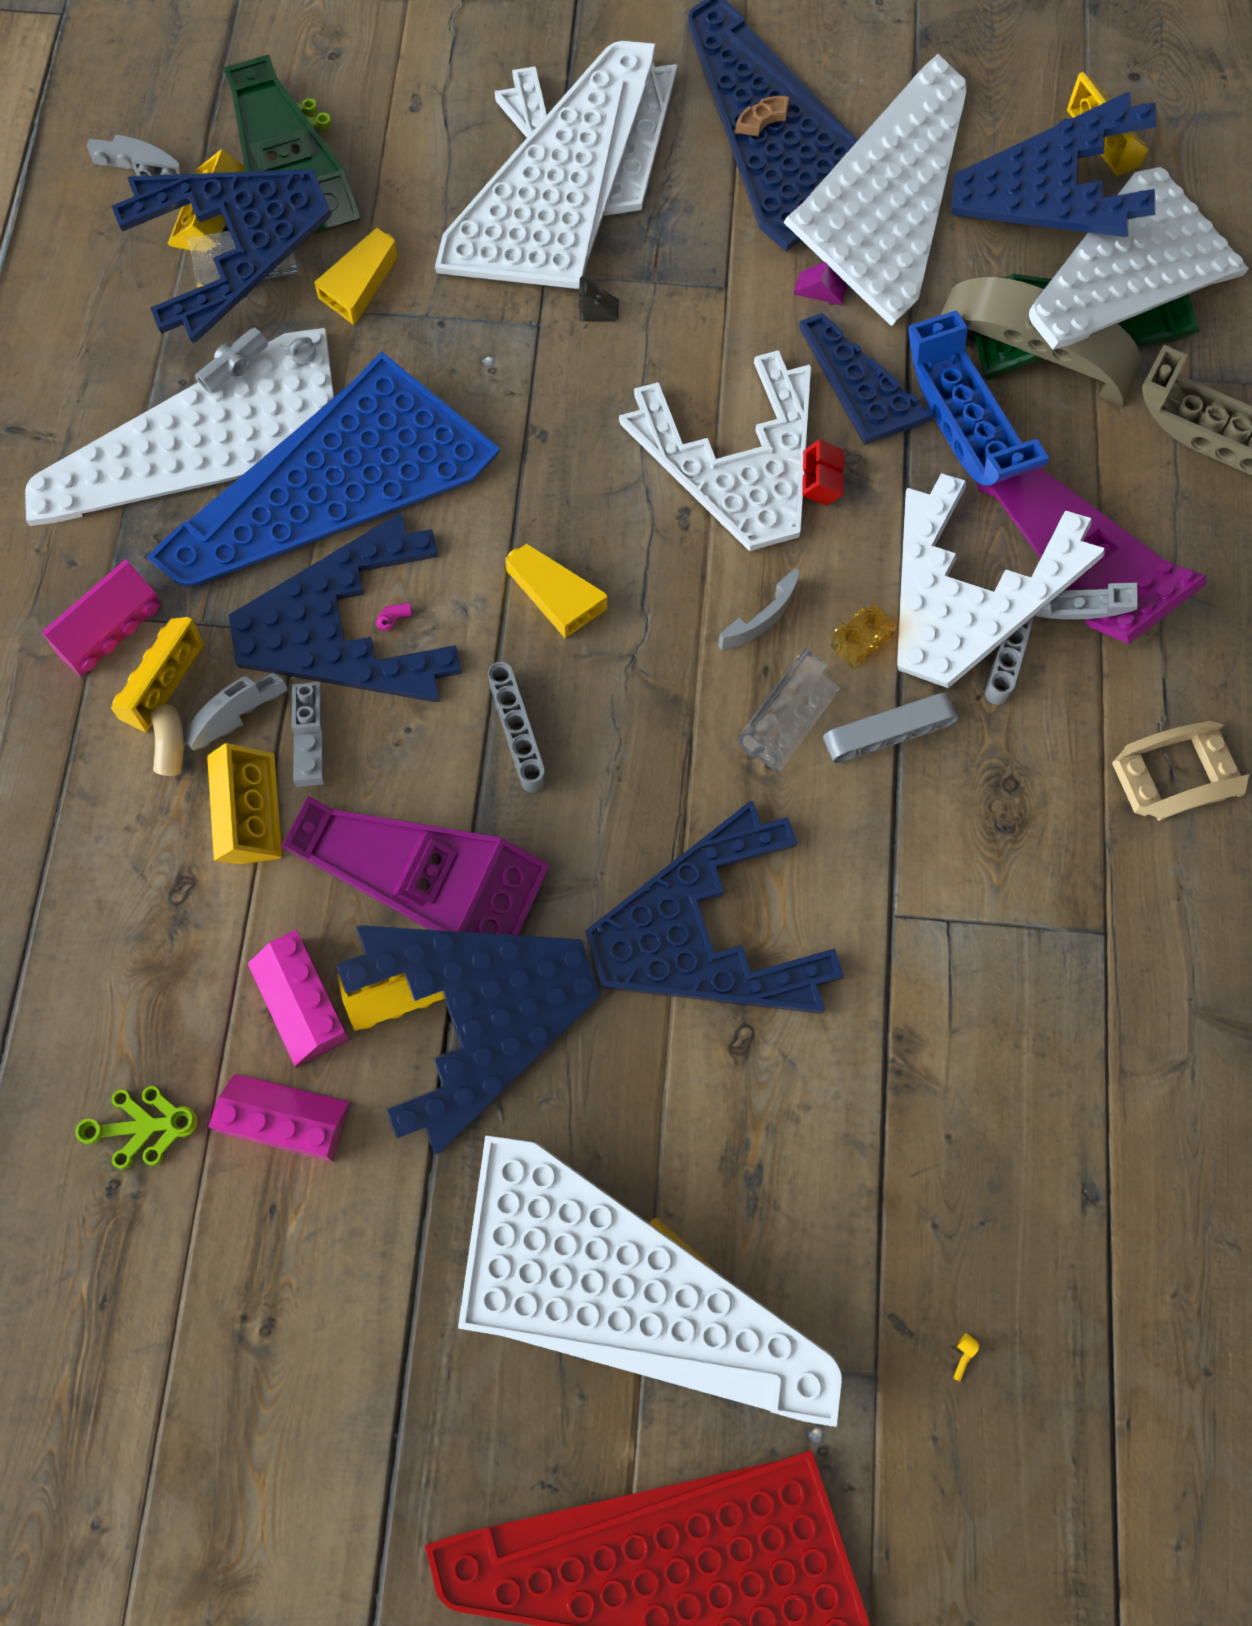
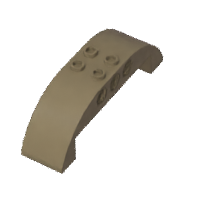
M998 277L969 279L958 283L952 288L941 315L957 310L970 330L1103 381L1104 384L1098 397L1120 406L1124 404L1141 363V355L1136 343L1120 325L1116 323L1094 332L1088 338L1072 345L1052 349L1032 324L1029 317L1030 308L1044 289L1024 282Z
M1163 345L1142 386L1146 406L1153 418L1168 434L1185 446L1252 475V406L1179 375L1188 355Z

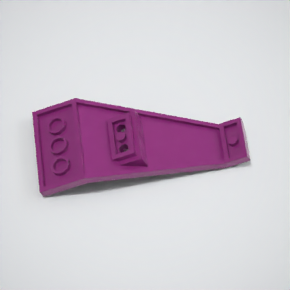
M1042 468L990 486L976 482L978 491L997 498L1040 559L1065 511L1091 518V526L1083 542L1104 548L1105 554L1103 558L1064 591L1108 589L1109 583H1137V610L1110 617L1083 619L1087 626L1130 644L1207 585L1206 575L1163 560Z
M310 796L305 798L280 846L428 930L519 935L550 866L548 863L501 837L334 810ZM432 855L438 857L437 865L431 861ZM420 880L426 883L425 890L419 887Z

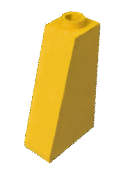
M375 228L314 282L318 299L355 325L398 258L395 239L389 233L385 234L380 229Z
M528 544L512 550L505 558L507 572L564 638H567L608 609L607 595L603 591Z

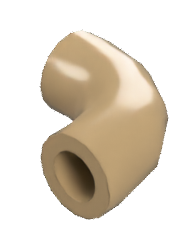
M162 704L157 706L151 714V722L155 734L153 771L164 776H177L182 773L184 736L182 721L175 707Z

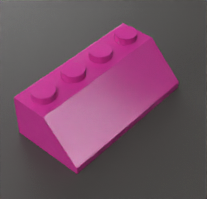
M125 559L41 633L59 658L81 677L86 672L91 671L107 653L114 651L118 643L126 636L133 634L144 620L153 616L162 604L155 591Z
M297 930L269 942L248 963L295 1067L350 1041L306 945Z
M234 1074L217 1099L208 1127L219 1134L333 1162L351 1103Z

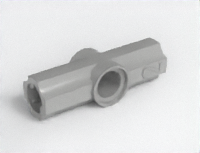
M251 328L232 345L229 343L221 345L215 352L214 360L195 374L196 380L205 391L212 393L231 376L236 378L242 376L249 367V361L268 346L267 340L258 329Z

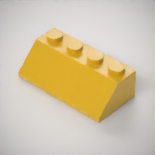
M1081 72L1078 75L1067 111L1073 118L1109 101L1110 98L1094 79L1085 72ZM1133 131L1105 137V151L1101 156L1115 175L1120 176L1141 167L1148 148L1136 132Z
M221 149L200 165L195 174L245 172V168L239 161ZM191 204L182 207L168 244L171 247L203 253L212 247L217 248L223 240L221 233L227 226L223 214L200 223Z
M191 618L170 619L166 626L161 628L157 640L151 648L146 650L143 661L137 670L130 674L128 683L113 700L111 709L119 720L146 733L152 726V711L157 706L168 702L205 646Z
M225 743L207 755L214 861L239 865L282 858V848L280 847L281 832L274 753Z
M404 973L350 993H345L341 978L337 974L342 1000L354 1031L369 1029L381 1021L399 1018L406 1012L417 1008L429 1007L434 1002L444 999L441 991L413 1001Z

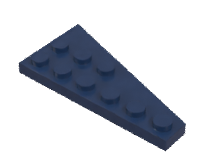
M823 313L800 321L799 329L864 445L934 419L935 414L929 408L927 410L918 403L919 399L912 393L909 395L899 386L900 382L872 357L869 359L861 352L862 348L856 343L852 344L844 337V332Z

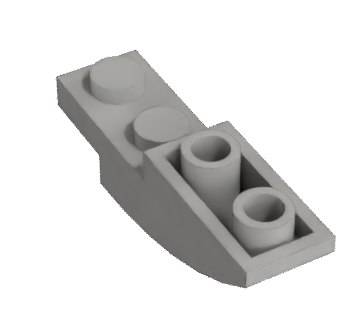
M115 134L113 142L90 138L88 140L87 148L94 164L134 169L136 176L183 174L180 164L173 157L144 141Z
M271 673L256 682L244 676L231 683L207 702L196 714L183 733L184 743L194 751L207 747L211 741L221 736L232 734L236 728L243 725L239 715L254 711L256 706L266 701H273L281 693L288 690L284 680L275 673Z
M320 682L292 684L293 781L295 787L324 785L326 756Z

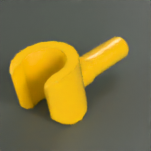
M967 1333L963 1335L956 1346L964 1352L953 1377L960 1382L968 1362L979 1349L978 1342Z

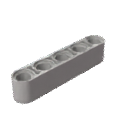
M1034 616L996 649L985 689L986 699L994 705L1004 704L1015 687ZM1008 639L1016 641L1017 644L1010 642ZM1002 662L1008 663L1011 667L1004 666ZM995 686H1001L1005 691L998 690Z
M496 662L488 670L490 689L521 786L527 792L536 793L541 791L546 783L542 759L513 670L507 663ZM501 676L507 678L505 681L501 682L495 680L496 678ZM507 700H512L515 702L510 706L503 704ZM514 724H520L523 726L519 730H513L510 728ZM522 748L531 750L530 753L525 755L518 753ZM529 773H537L539 775L538 778L532 780L526 778Z
M939 693L834 728L824 734L823 740L833 763H841L948 727L958 720V715L948 694Z

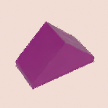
M823 262L799 273L794 295L842 305L847 283L828 266L827 262Z

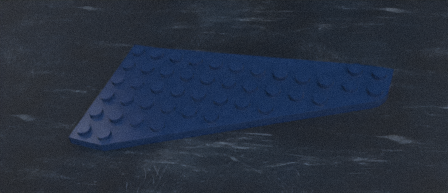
M703 0L690 10L688 29L759 228L787 252L802 241L784 223L787 216L808 198L855 145L858 139L844 127L745 24V18L726 0ZM789 96L786 121H776L767 124L761 130L759 136L735 133L738 118L748 106L752 107L760 103L761 99L768 97Z

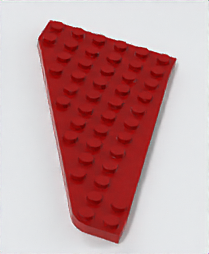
M812 1450L774 1462L463 1532L425 1545L438 1598L446 1607L460 1613L534 1626H870Z

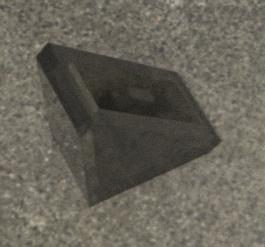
M584 276L579 278L580 322H615L618 320V299Z

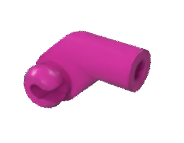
M410 602L384 607L377 617V627L382 631H388L399 618L412 616Z

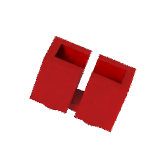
M819 439L803 450V471L807 473L803 475L802 496L827 506L844 495V475L841 474L844 471V450Z

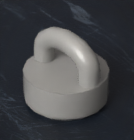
M309 337L295 339L289 346L291 358L295 363L307 364L314 360L316 356L315 346Z

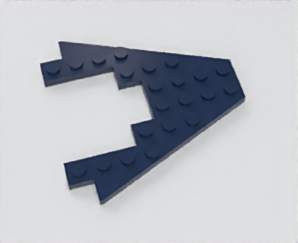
M313 169L130 176L127 178L134 197L111 206L122 231L188 204L192 205L200 223L223 214L236 248L213 258L221 279L150 308L161 334L184 325L192 343L197 342L243 298L247 297L248 293L332 216Z
M399 513L229 614L237 666L244 669L419 700L440 702L435 679L462 674L456 645L376 660L371 637L351 641L344 640L338 606L339 599L364 595L360 577L361 571L438 557L433 530L406 534L403 515Z
M748 802L585 930L601 988L809 1013H824L825 1008L817 986L837 981L844 977L835 948L751 972L742 945L714 953L698 902L724 895V889L717 868L796 847L797 841L789 818L761 824L754 802Z

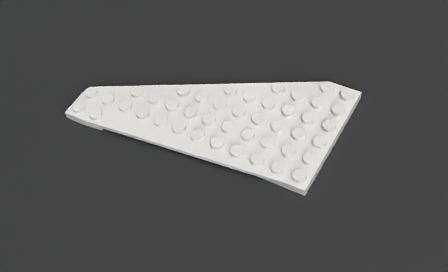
M619 41L609 45L443 233L435 264L437 274L576 289L582 288L585 269L652 70L655 44Z
M939 54L917 73L808 198L787 216L784 221L824 262H827L828 266L891 326L919 299L966 96L965 79Z
M1158 167L1138 171L1133 174L1118 195L1155 189V215L1129 219L1128 237L1088 232L1029 310V317L1032 324L1050 347L1057 349L1084 340L1094 332L1211 284L1242 277L1249 268L1244 264L1242 257L1236 254L1228 245L1227 240L1220 236L1213 228V224L1200 213L1197 205L1187 198L1183 189L1174 183L1165 169Z
M325 328L282 334L268 342V346L249 361V367L242 376L237 378L231 376L212 393L205 391L198 382L38 472L29 480L25 489L26 521L30 526L57 523L83 517V513L240 478L334 398ZM309 337L312 339L316 350L314 360L307 364L295 363L289 352L290 344L295 339Z
M485 1136L458 1325L459 1329L501 1335L770 1410L772 1413L797 1420L837 1427L842 1373L836 1359L828 1351L537 1142Z

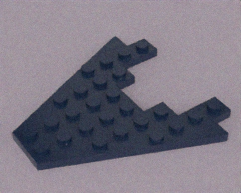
M1126 92L1078 116L1064 119L1058 125L955 173L951 204L953 215L1128 237L1129 219L1155 215V189L1103 198L1102 180L1078 185L1079 158L1104 154L1105 137L1156 127V102L1131 107V94Z
M360 925L356 927L365 954L336 964L345 993H350L404 973L413 1001L442 991L461 1045L460 1048L433 1058L443 1086L386 1108L397 1139L425 1128L434 1154L440 1153L601 996L582 939Z

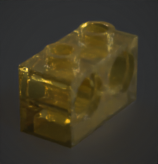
M875 603L867 609L861 608L855 613L852 618L853 620L848 624H840L833 631L834 636L831 647L852 669L889 641L895 631L896 624ZM867 624H872V625H874L876 628H875V629L869 628V627L867 626ZM846 640H854L857 644H850Z

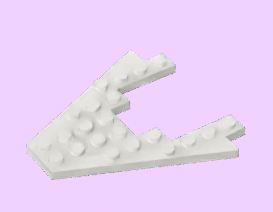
M653 62L652 70L603 216L642 210L677 74L676 64L655 67ZM536 67L512 70L515 88L495 91L496 102L526 137L547 116Z
M779 350L755 356L754 359L755 367L777 417L775 420L756 425L755 431L762 447L716 459L708 438L683 444L659 382L635 388L634 396L640 410L619 415L620 425L749 551L799 538L801 530L802 483L804 475L803 450L806 449L811 367L806 365L787 370Z
M941 473L930 495L907 488L897 658L898 670L946 688L952 686L1038 613L1041 608L1103 558L1105 554L1104 548L1083 542L1091 526V518L1065 511L1032 577L1005 570L993 592L948 577L957 559L956 553L935 547L966 488V481Z

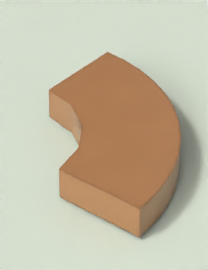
M789 96L768 97L761 99L760 103L752 107L748 106L738 118L735 133L759 136L761 130L767 124L776 121H786Z

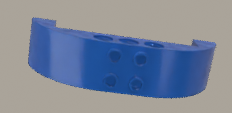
M955 310L909 325L912 358L925 401L929 409L935 414L934 419L966 472L976 482L990 486L1044 467L1048 463L1049 457L1038 439L1036 438L1024 443L1021 442L967 355L965 343L968 327L958 311Z

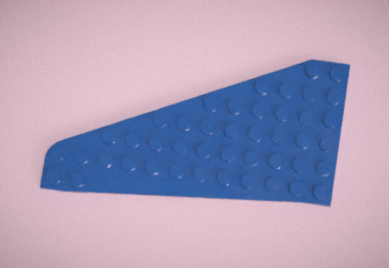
M381 351L345 389L188 522L184 521L147 558L176 584L184 587L200 586L469 484L498 456L500 448Z

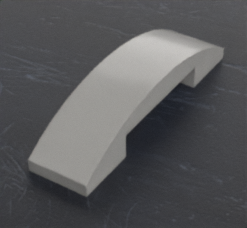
M795 568L777 584L776 599L748 624L738 618L719 636L718 647L721 650L743 645L770 629L790 605L796 590L800 571Z
M1109 583L1108 589L1062 591L1034 616L1053 619H1094L1128 613L1137 610V583Z

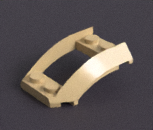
M1213 721L1185 725L1126 745L1112 764L1134 813L1142 816L1149 814L1157 817L1158 821H1161L1177 813L1222 801L1228 797L1243 796L1246 793L1249 774L1241 776L1219 731L1225 725ZM1191 740L1211 783L1162 800L1141 754L1174 743Z

